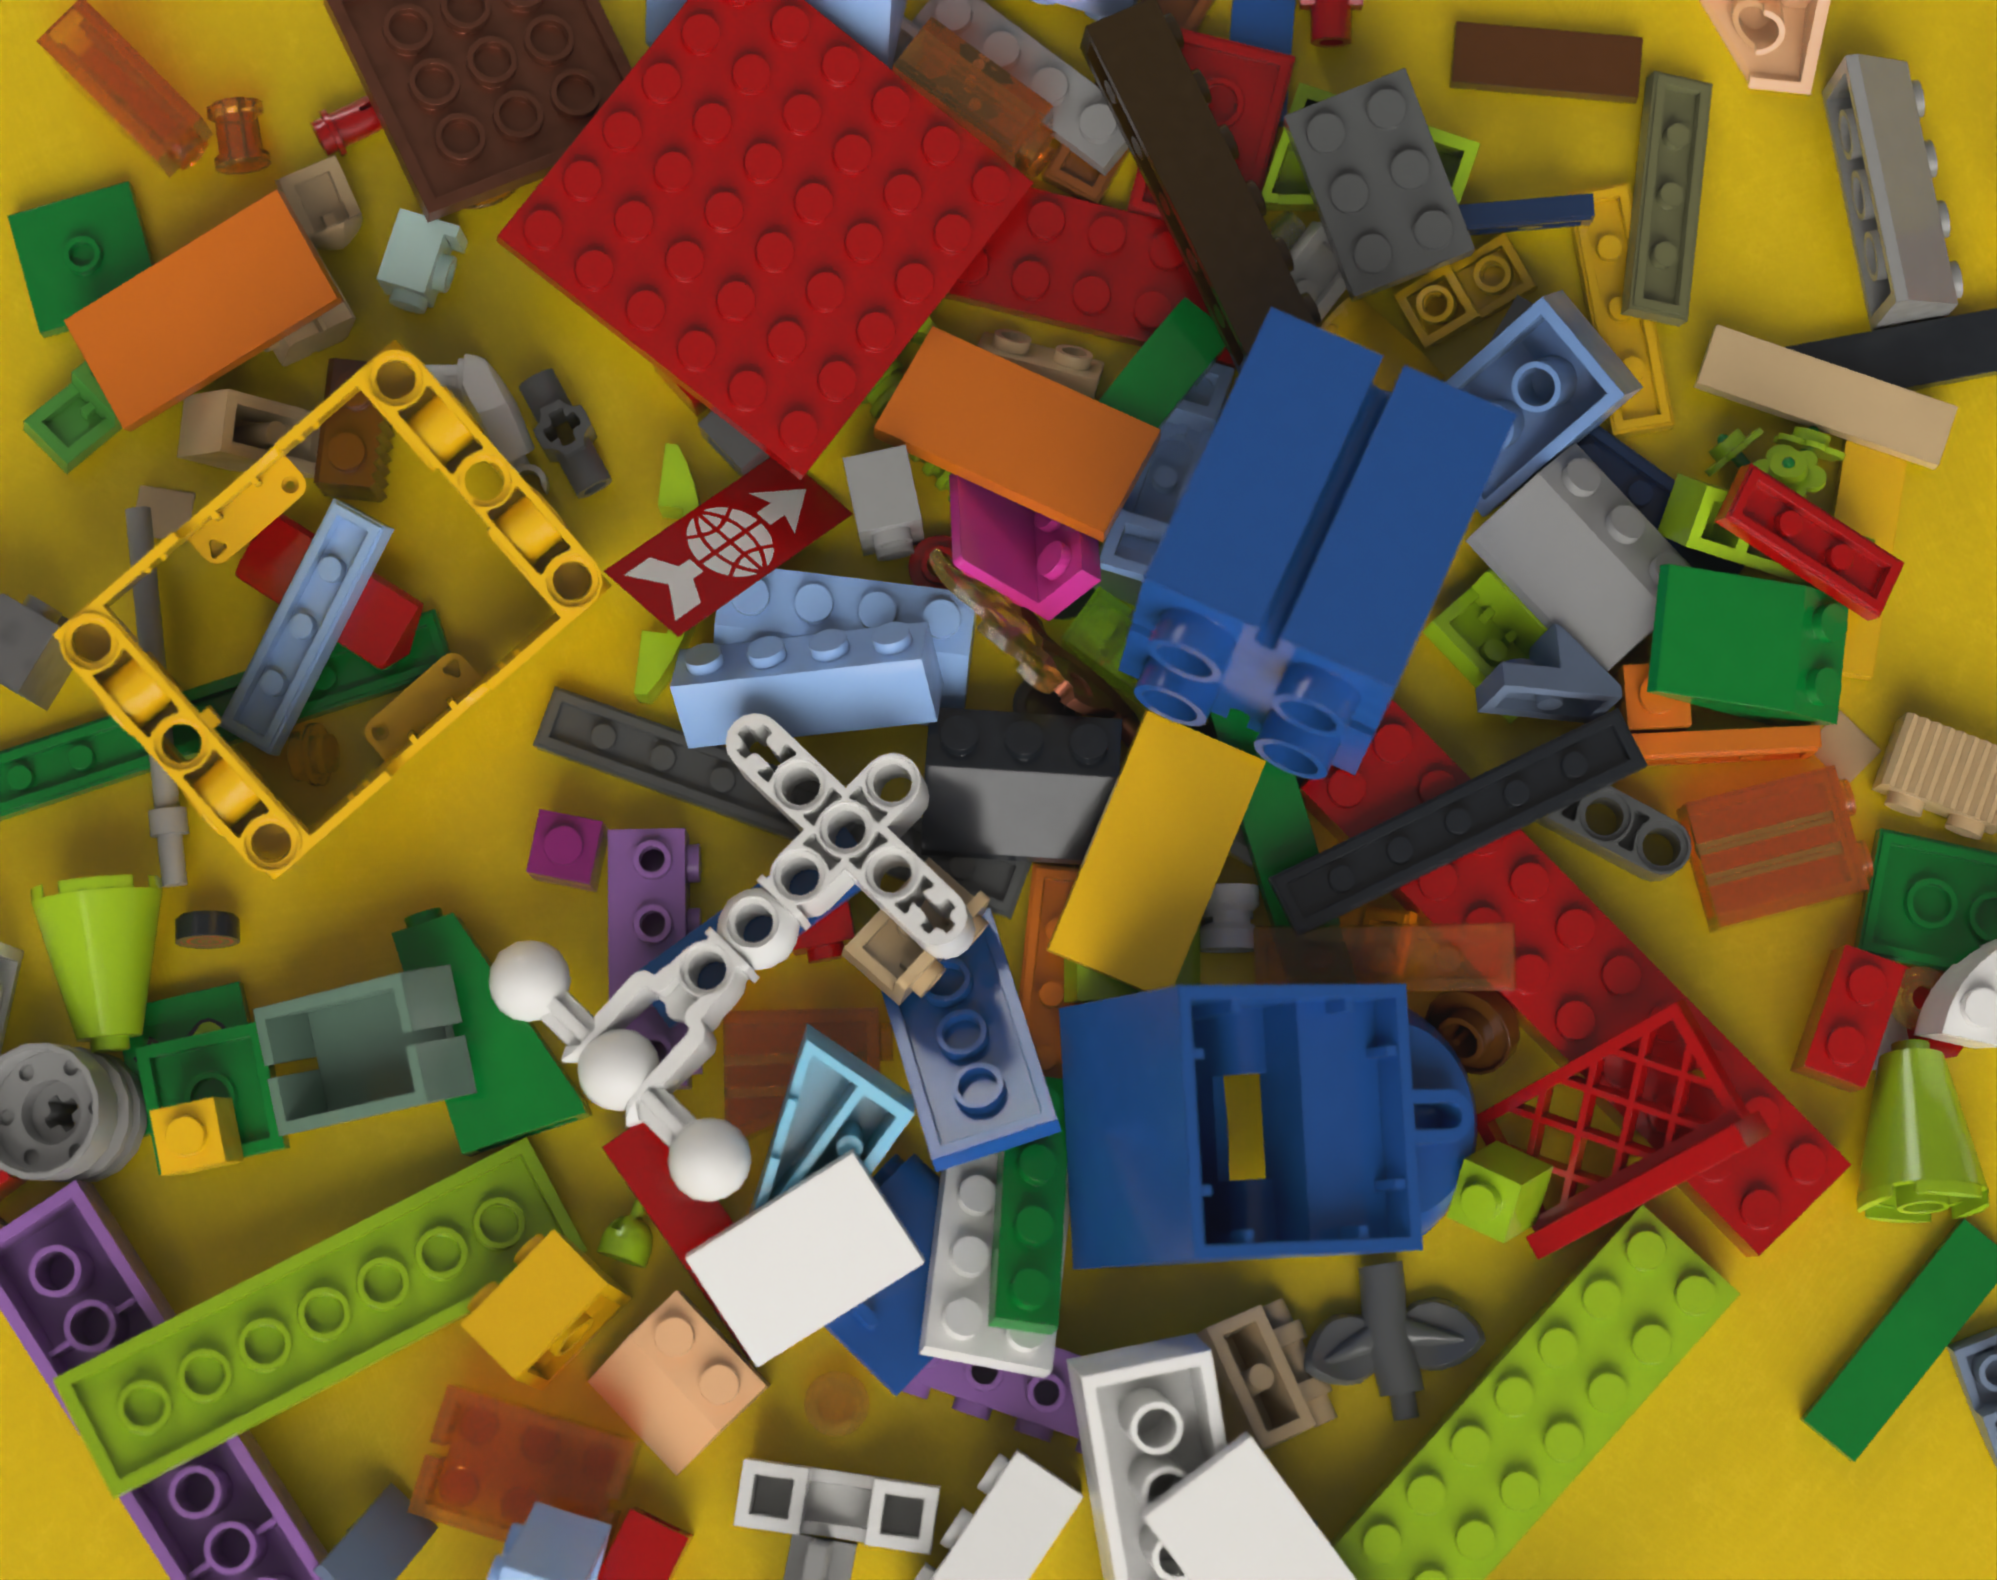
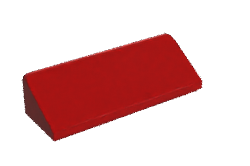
M282 513L252 539L239 561L235 576L277 604H280L315 534ZM373 571L337 642L379 669H386L410 654L424 603Z

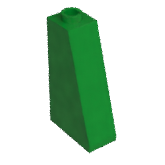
M440 907L421 911L405 918L404 921L407 928L391 933L403 971L444 965L451 966L462 1018L461 1023L453 1024L452 1026L455 1037L462 1035L466 1037L477 1093L445 1100L461 1153L471 1157L519 1141L525 1137L528 1138L592 1116L587 1101L532 1022L514 1020L498 1009L491 998L489 987V974L492 963L462 919L454 913L443 915Z

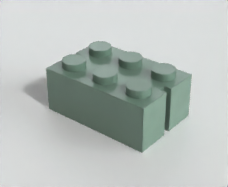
M450 965L400 972L253 1009L264 1066L317 1057L319 1069L267 1079L279 1136L329 1127L477 1093L465 1035L455 1037L452 1026L453 1024L461 1023L462 1018Z

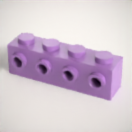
M685 828L607 829L609 1000L631 975L702 924L701 908H690V883L701 882L700 844H689V834ZM651 1004L625 1029L637 1031L649 1039L658 1053L660 1064L688 1033L689 1027L685 1023L680 1022L670 1029ZM703 1065L692 1075L703 1074ZM692 1075L676 1090L692 1089Z
M1055 1347L1053 1370L1046 1378L934 1357L902 1390L905 1393L923 1399L928 1398L931 1388L954 1395L955 1399L952 1409L989 1421L992 1409L1017 1417L1013 1430L1047 1442L1051 1441L1054 1430L1078 1438L1075 1451L1082 1453L1066 1360L1080 1357V1355Z

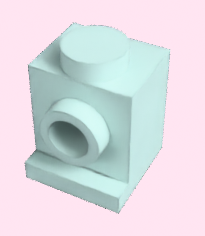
M402 208L399 209L376 278L385 294L391 295L389 302L392 305L409 312L425 314L427 307H434L439 291L447 293L453 281L457 258L451 256V252L454 250L464 253L468 243L461 227L439 219L428 223L422 214Z

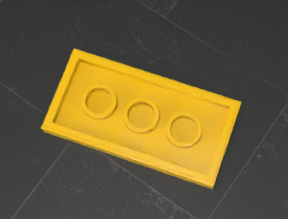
M1149 710L1144 712L1046 951L1142 992L1174 986L1266 761L1184 725L1168 720Z

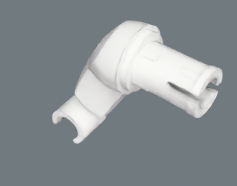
M465 354L464 358L458 359L457 365H424L443 388L446 387L467 409L485 431L483 434L522 478L529 474L540 477L541 485L545 493L548 494L550 484L547 476L541 468L530 464L526 454L534 450L535 447L519 407L504 381L488 361L477 355Z

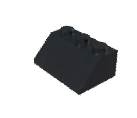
M940 707L938 721L928 723L924 781L927 784L930 797L928 807L923 813L921 855L1081 865L1119 775L1122 719Z

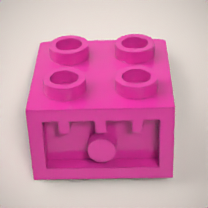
M953 473L949 475L953 564L966 576L981 581L1008 597L1014 604L1025 607L1048 621L1101 581L1098 540Z

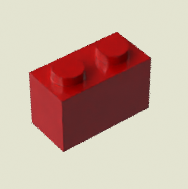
M1847 944L1832 950L1790 1071L1850 1093L1865 1089L1907 966Z

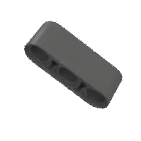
M1612 786L1593 793L1535 822L1625 871L1650 882L1662 881L1679 871L1689 860L1692 849L1689 834L1676 820ZM1592 804H1602L1609 807L1616 816L1617 825L1615 832L1611 835H1600L1592 831L1586 823L1585 813L1587 807ZM1658 834L1669 840L1673 848V857L1669 865L1659 866L1651 863L1646 858L1642 846L1646 835Z

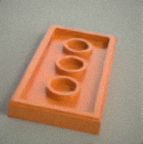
M275 189L71 315L64 322L122 428L132 432L341 304L344 300L284 192Z
M934 326L930 329L874 426V438L894 447L906 445L907 452L913 456L1103 543L1158 445L1161 436V429Z

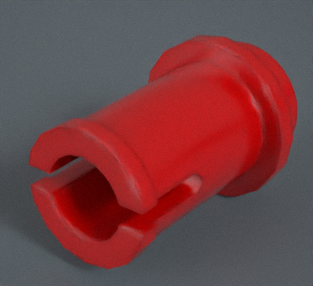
M367 95L329 114L323 109L319 111L321 118L310 122L327 157L336 152L344 156L347 154L346 147L383 129Z

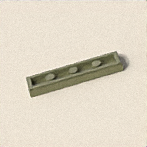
M1654 71L1646 77L1621 315L1678 327L1688 321L1713 85L1711 83Z

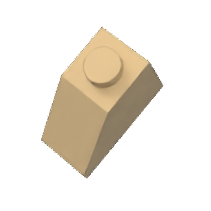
M231 389L192 394L184 399L177 458L230 471L245 472L312 411ZM320 427L286 455L305 478H314Z

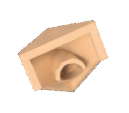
M1699 0L1747 80L1748 88L1811 95L1831 0Z

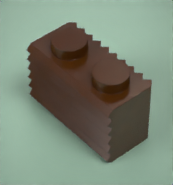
M340 358L329 359L324 401L345 384L368 361ZM362 391L358 392L321 424L313 483L316 484L315 486H318L324 496L330 498L381 503L387 498L383 489L389 484L384 477L391 473L386 465L392 461L387 453L393 449L389 440L395 435L390 429L393 426Z

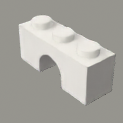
M748 1457L743 1460L734 1525L795 1535L810 1534L865 1543L864 1545L930 1555L941 1486Z

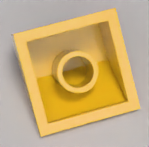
M554 1229L546 1237L539 1233L523 1245L513 1260L518 1266L500 1284L492 1281L485 1285L469 1302L467 1309L471 1314L460 1324L514 1380L540 1391H543L632 1299L614 1279L570 1239Z

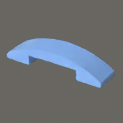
M1214 363L1197 386H1193L1161 427L1160 441L1106 538L1100 555V569L1143 582L1146 572L1222 413L1235 368Z

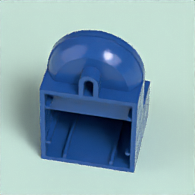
M1406 984L1177 985L1059 1008L1073 1269L1187 1265L1237 1260L1364 1255L1423 1250L1422 1236L1432 1229L1449 1210L1464 1158L1476 1152L1478 1118L1474 1093L1468 1074L1457 1053L1446 1038L1431 1023L1408 1008ZM1260 1074L1266 1179L1230 1181L1229 1126L1224 1076Z

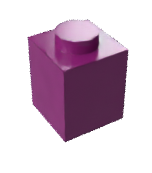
M539 809L526 872L537 881L597 892L608 842V827L603 821Z

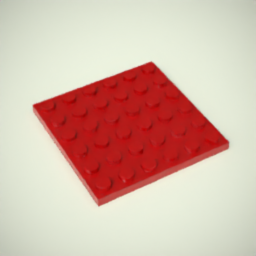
M687 0L497 235L496 242L801 480L1034 182L805 0Z

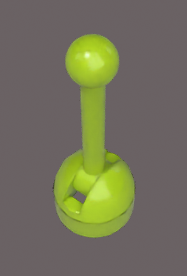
M636 1198L630 1215L618 1217L608 1225L603 1232L597 1252L629 1265L646 1268L652 1251L653 1236L650 1228L642 1219L645 1211Z

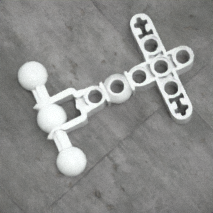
M758 713L744 715L732 724L727 732L725 742L727 753L744 778L801 833L775 859L771 867L770 876L766 878L762 874L757 879L761 888L747 889L728 899L719 915L717 933L709 927L704 932L708 937L707 940L695 942L687 947L656 975L646 970L635 972L595 1016L569 993L571 978L568 963L560 951L546 942L534 940L515 942L499 952L490 968L489 974L491 998L498 1009L514 1020L526 1022L542 1020L567 1045L561 1059L562 1063H578L577 1071L580 1087L588 1099L603 1109L625 1110L627 1127L644 1122L670 1148L668 1155L669 1171L678 1189L692 1199L708 1202L726 1198L740 1189L750 1169L751 1154L749 1143L740 1129L726 1120L715 1118L698 1120L671 1093L715 1053L717 1040L713 1031L719 1026L726 1014L738 1003L745 992L746 982L750 979L755 983L760 978L755 970L772 968L786 960L797 943L800 926L807 931L812 926L808 919L821 916L831 909L854 884L922 949L935 958L950 959L958 957L967 951L974 940L975 934L974 920L960 896L900 840L921 818L928 807L930 797L927 784L914 762L901 754L889 753L880 755L870 762L845 788L775 720L767 715ZM757 741L762 746H769L777 760L781 763L775 772L760 755L750 752V747ZM902 777L912 781L911 790L900 801L888 802L881 799L882 789L891 779ZM808 780L820 783L819 793L810 803L796 805L790 802L791 792L799 783ZM853 823L865 826L864 838L858 845L848 849L835 846L836 835L841 828ZM900 866L912 871L910 882L901 891L890 893L881 890L882 877L890 869ZM807 869L819 872L818 884L810 893L801 896L790 893V882L797 873ZM926 899L942 918H951L954 927L948 933L939 928L934 929L925 913L920 909ZM758 916L771 917L773 926L766 938L754 943L744 940V929L750 920ZM714 962L726 964V975L721 984L708 990L698 988L697 980L699 973L706 965ZM657 1000L665 1003L666 1013L672 1020L683 1022L689 1027L688 1033L660 1064L658 1053L649 1039L637 1031L625 1029Z

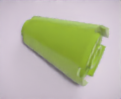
M133 874L67 879L57 881L58 894L46 897L44 896L43 885L33 887L30 890L31 904L76 1040L78 1042H90L91 1053H108L131 1049L130 1038L143 1035L162 898L161 878L155 875H148L149 887H134Z
M1921 1039L1897 1041L1891 1044L1890 1052L1884 1053L1878 1058L1856 1196L1857 1210L1859 1213L1865 1210V1218L1891 1223L1931 1222V1213L1941 1212L1950 1207L1952 1219H1958L1980 1213L1990 1206L1989 1189L1944 1053L1939 1050L1930 1049L1929 1041Z

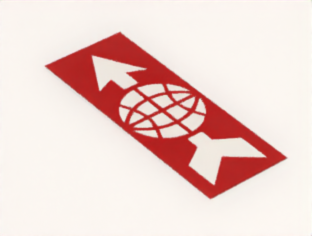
M770 457L603 572L671 632L680 637L850 517L853 513L809 475L805 474L800 480Z

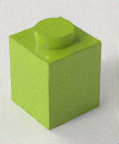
M1495 1141L1464 1158L1446 1217L1499 1242L1505 1243L1536 1224L1554 1166L1499 1141Z

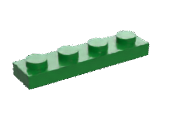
M1044 1076L1062 1132L998 1152L988 1326L1052 1335L1059 1327L1067 1149L1063 1079Z

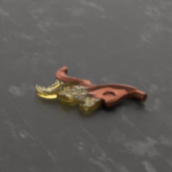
M935 548L929 554L932 569L942 583L959 600L972 608L983 619L977 629L1002 651L1021 662L1016 671L1030 685L1046 694H1050L1053 691L1056 692L1061 698V703L1083 715L1122 719L1121 740L1128 749L1130 748L1140 721L1121 696L1102 677L1051 639L1045 632L1042 621L1032 611L1014 604L1000 592L955 569L948 564L940 549Z

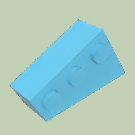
M807 1023L749 1214L853 1148L869 1173L872 1174L915 1114L912 1094Z

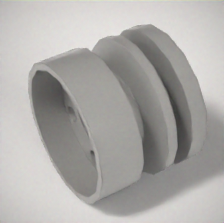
M54 1043L23 1044L0 1056V1170L26 1180H52L69 1183L74 1180L99 1182L121 1171L138 1152L147 1128V1111L144 1095L138 1076L120 1058L108 1053H91V1049L83 1047H71Z

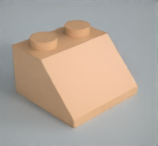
M677 1290L625 1339L587 1381L676 1476L771 1385L685 1293Z

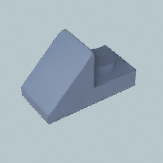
M1553 624L1531 646L1529 650L1530 659L1518 658L1501 662L1475 689L1479 713L1588 723L1604 715L1622 698L1621 685L1559 624Z

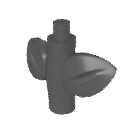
M1403 1261L1359 1267L1361 1314H1334L1318 1326L1309 1340L1305 1351V1372L1322 1382L1347 1386L1361 1384L1374 1373L1379 1396L1390 1397L1393 1420L1419 1417L1415 1391L1425 1390L1420 1369L1441 1371L1468 1360L1486 1342L1484 1331L1467 1311L1447 1299L1431 1297L1414 1301L1406 1307Z

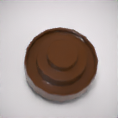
M1461 981L1450 984L1430 1003L1425 1016V1020L1431 1023L1450 1043L1460 1058L1466 1072L1470 1074L1483 1075L1495 1072L1516 1052L1520 1040L1519 1021L1511 1005L1497 991L1482 983Z

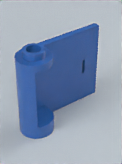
M896 1153L874 1175L873 1179L925 1257V1263L824 1326L896 1397L934 1358L919 1354L940 1177L915 1153L906 1161Z

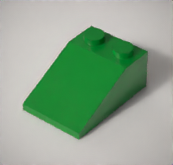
M1662 564L1659 569L1647 692L1776 727L1837 724L1842 688L1845 639L1848 627V608L1821 590L1805 585L1674 564Z

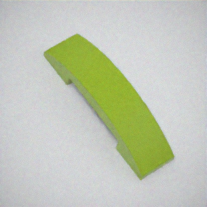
M665 443L658 507L663 518L680 519L701 505L692 474L679 445ZM696 625L680 637H677L669 629L667 633L642 630L634 694L639 703L653 704L667 687L673 676L679 649H688Z

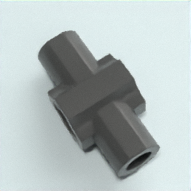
M553 369L541 371L522 382L518 387L538 423L533 430L548 460L560 463L578 499L591 496L608 486L613 480L593 445L597 438L595 430L581 405L572 406ZM568 422L576 440L571 444L563 446L555 428L562 423Z

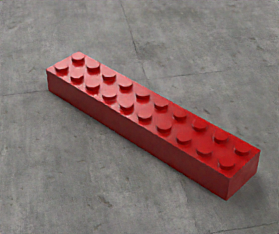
M1392 700L1384 712L1356 775L1331 765L1325 778L1310 779L1300 788L1305 808L1341 843L1471 780V778ZM1521 829L1390 892L1393 898L1406 911L1418 913L1417 922L1477 983H1482L1497 991L1511 1005L1519 1021V1026L1559 1067L1573 1061L1683 998L1685 999L1748 1112L1752 1114L1759 1110L1772 1132L1750 1147L1677 1185L1746 1257L1760 1256L1852 1165ZM1671 1020L1657 1028L1652 1055L1682 1064L1686 1043L1675 1023ZM1642 1037L1627 1046L1639 1050ZM1612 1054L1607 1056L1600 1084L1630 1093L1636 1063ZM1696 1062L1694 1069L1701 1071L1699 1065ZM1590 1067L1575 1075L1587 1079ZM1649 1067L1642 1098L1672 1108L1679 1077ZM1691 1082L1685 1113L1709 1121L1725 1113L1712 1088ZM1597 1096L1596 1105L1622 1129L1626 1106ZM1639 1111L1632 1141L1657 1150L1662 1148L1669 1121ZM1682 1125L1679 1138L1694 1129Z

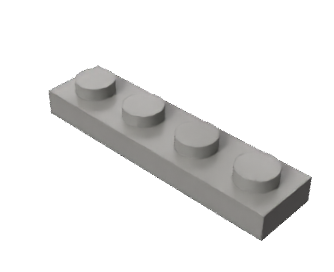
M929 0L911 21L932 37L934 48L1060 143L1066 145L1072 152L1104 176L1128 149L1127 143L1100 88L983 0Z

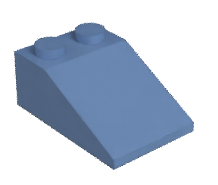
M1563 290L1542 296L1445 382L1517 414L1476 506V510L1482 517L1487 516L1521 489L1539 471L1572 444L1582 440L1643 388L1641 383Z

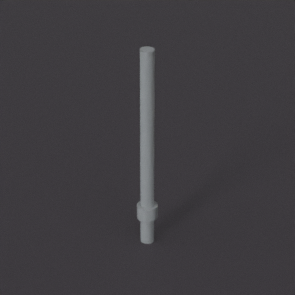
M132 507L125 510L131 567L155 547L150 507ZM156 567L133 587L137 638L139 640L138 645L145 652L150 651L167 670ZM171 726L166 731L165 736L174 745L173 729ZM149 754L154 809L148 811L150 837L157 838L162 887L188 885L183 835L189 834L187 807H180L178 785Z

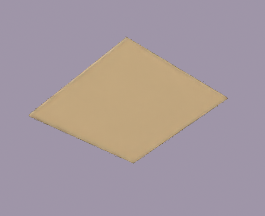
M140 485L136 507L144 506L151 508L154 538L165 539L169 534L179 529L191 519L196 493Z
M1840 711L1837 724L1826 725L1821 730L1822 747L1814 755L1847 786L1882 750Z

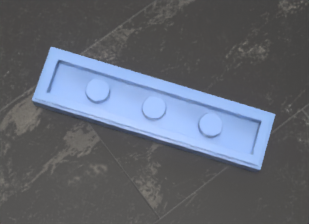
M333 498L222 716L223 721L218 726L269 755H280L395 529L346 502Z

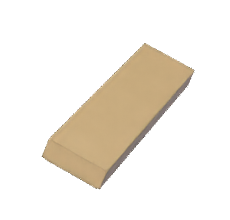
M1718 324L1713 329L1693 387L1807 427L1815 426L1819 431L1933 470L1940 464L1958 406Z

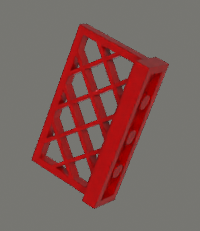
M1684 998L1477 1114L1478 1132L1486 1146L1499 1141L1554 1166L1552 1173L1565 1177L1560 1203L1548 1210L1542 1204L1537 1222L1532 1226L1534 1233L1526 1237L1538 1260L1739 1153L1772 1133L1759 1110L1752 1114L1748 1112ZM1671 1020L1675 1023L1686 1043L1682 1064L1652 1055L1657 1028ZM1642 1037L1639 1050L1627 1046ZM1612 1054L1636 1063L1630 1093L1600 1084L1607 1056ZM1696 1062L1699 1065L1701 1071L1694 1069ZM1590 1067L1587 1079L1575 1075ZM1649 1067L1679 1077L1672 1108L1642 1098ZM1691 1082L1712 1088L1725 1113L1711 1121L1685 1113ZM1559 1083L1584 1092L1578 1122L1549 1112L1554 1086ZM1538 1096L1536 1107L1524 1104ZM1597 1096L1626 1106L1620 1136L1591 1127ZM1639 1111L1669 1121L1662 1148L1657 1150L1632 1141ZM1510 1112L1533 1120L1527 1150L1508 1144L1495 1119ZM1546 1125L1575 1135L1569 1164L1539 1155ZM1682 1125L1694 1129L1679 1138ZM1587 1139L1617 1149L1612 1174L1609 1177L1605 1178L1581 1169ZM1629 1154L1642 1158L1627 1166ZM1578 1182L1590 1186L1576 1194Z

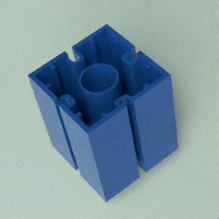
M1271 307L1143 579L1132 619L1133 623L1128 633L1118 671L1139 679L1134 688V694L1145 707L1179 724L1201 726L1206 723L1210 712L1227 718L1231 708L1246 713L1250 716L1247 728L1259 733L1254 743L1255 750L1270 764L1285 772L1307 779H1322L1327 776L1331 765L1356 775L1396 689L1517 414L1404 365L1393 391L1382 390L1373 384V379L1383 355Z

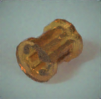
M233 97L218 100L206 107L208 120L215 123L219 155L214 158L217 172L228 175L247 174L263 170L271 165L269 151L262 148L258 117L263 114L261 100L257 98Z

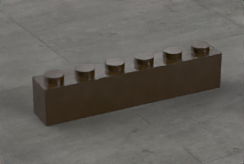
M1145 0L1086 25L1080 49L1240 374L1271 307L1318 328L1322 326L1321 316L1311 295L1308 292L1300 294L1290 273L1294 271V263L1285 241L1280 236L1273 238L1263 218L1267 212L1266 205L1258 186L1253 180L1245 182L1235 160L1239 159V151L1230 129L1225 124L1218 126L1208 105L1211 104L1212 98L1203 74L1197 68L1190 70L1180 50L1184 48V39L1176 19L1171 13L1163 15L1156 0Z

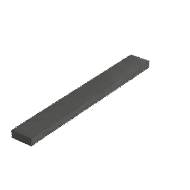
M555 686L533 743L536 749L791 841L801 833L744 778L728 755L726 747L717 745L688 749L682 731ZM768 763L775 772L778 766ZM811 780L799 783L791 792L790 802L796 805L810 803L818 795L820 783ZM922 818L900 838L923 862L931 858L974 897L980 890L990 898L987 908L990 907L992 914L1009 920L1012 919L1032 862L921 855ZM857 823L846 825V829L857 844H859L864 838L865 826ZM899 866L890 869L884 875L906 882L911 877L912 871L906 867Z

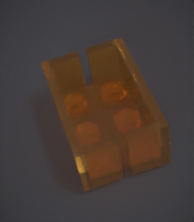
M448 1384L430 1442L441 1446L451 1444L448 1455L445 1456L439 1453L425 1455L407 1512L505 1543L513 1522L524 1525L535 1502H540L612 1525L602 1560L603 1564L621 1510L611 1508L609 1505L611 1499L619 1501L626 1497L643 1441L461 1384Z

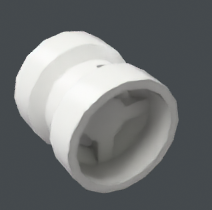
M1216 883L1203 914L1205 924L1200 927V952L1246 953L1260 950V930L1250 922V919H1253V912L1259 907V885Z

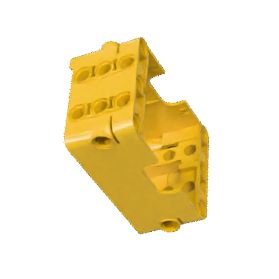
M397 339L393 340L369 360L345 384L278 440L274 447L179 529L169 534L53 634L60 643L61 653L67 663L93 690L94 696L127 733L139 741L183 790L184 796L207 823L221 836H224L248 864L258 871L266 872L272 880L278 878L295 864L314 845L386 784L393 774L484 694L495 689L612 586L602 575L594 559L573 537L571 529L534 487H530L483 434L485 432L460 401L446 387L443 388L419 359L410 352H407ZM362 391L430 470L434 472L438 469L488 526V531L486 532L488 536L553 608L555 613L482 676L478 674L463 656L457 653H447L375 714L365 726V738L384 761L307 828L280 797L276 799L268 790L269 783L236 747L232 749L215 731L214 728L223 721L217 712L209 705L203 712L199 713L181 693L183 690L182 686L150 651L145 652L137 644V641H139L137 637L111 610L110 606L147 574H150L154 568L165 561L187 540L209 563L223 564L233 557L305 493L307 487L306 480L286 455L299 443H302L314 430H317L321 424L358 392ZM488 462L503 479L501 491L491 500L474 498L469 494L465 486L466 472L475 463ZM287 482H294V488L288 489L286 486ZM184 723L195 728L201 736L202 746L200 753L191 760H187L165 736L169 727ZM381 727L384 729V734L378 735L376 730Z

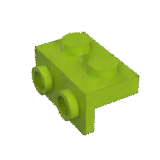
M1489 568L1464 594L1438 615L1424 629L1423 633L1477 688L1501 662L1518 658L1530 659L1529 650L1531 646L1548 629L1496 573ZM1502 715L1510 724L1519 717Z

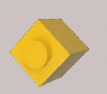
M211 1097L149 1111L162 1176L185 1175L245 1162L232 1098Z

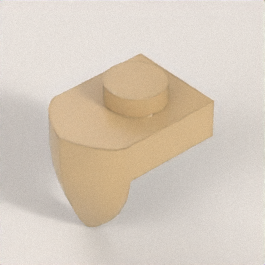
M336 155L275 180L278 190L284 192L316 249L329 251L343 249L352 241L361 228L363 221L362 213Z

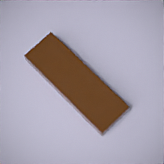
M1456 21L1453 35L1449 88L1636 104L1639 98L1643 37Z

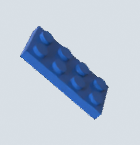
M990 907L986 908L982 916L989 922L986 929L967 951L958 957L942 959L940 961L946 968V971L922 998L912 992L899 1006L881 990L936 1172L1062 1132Z

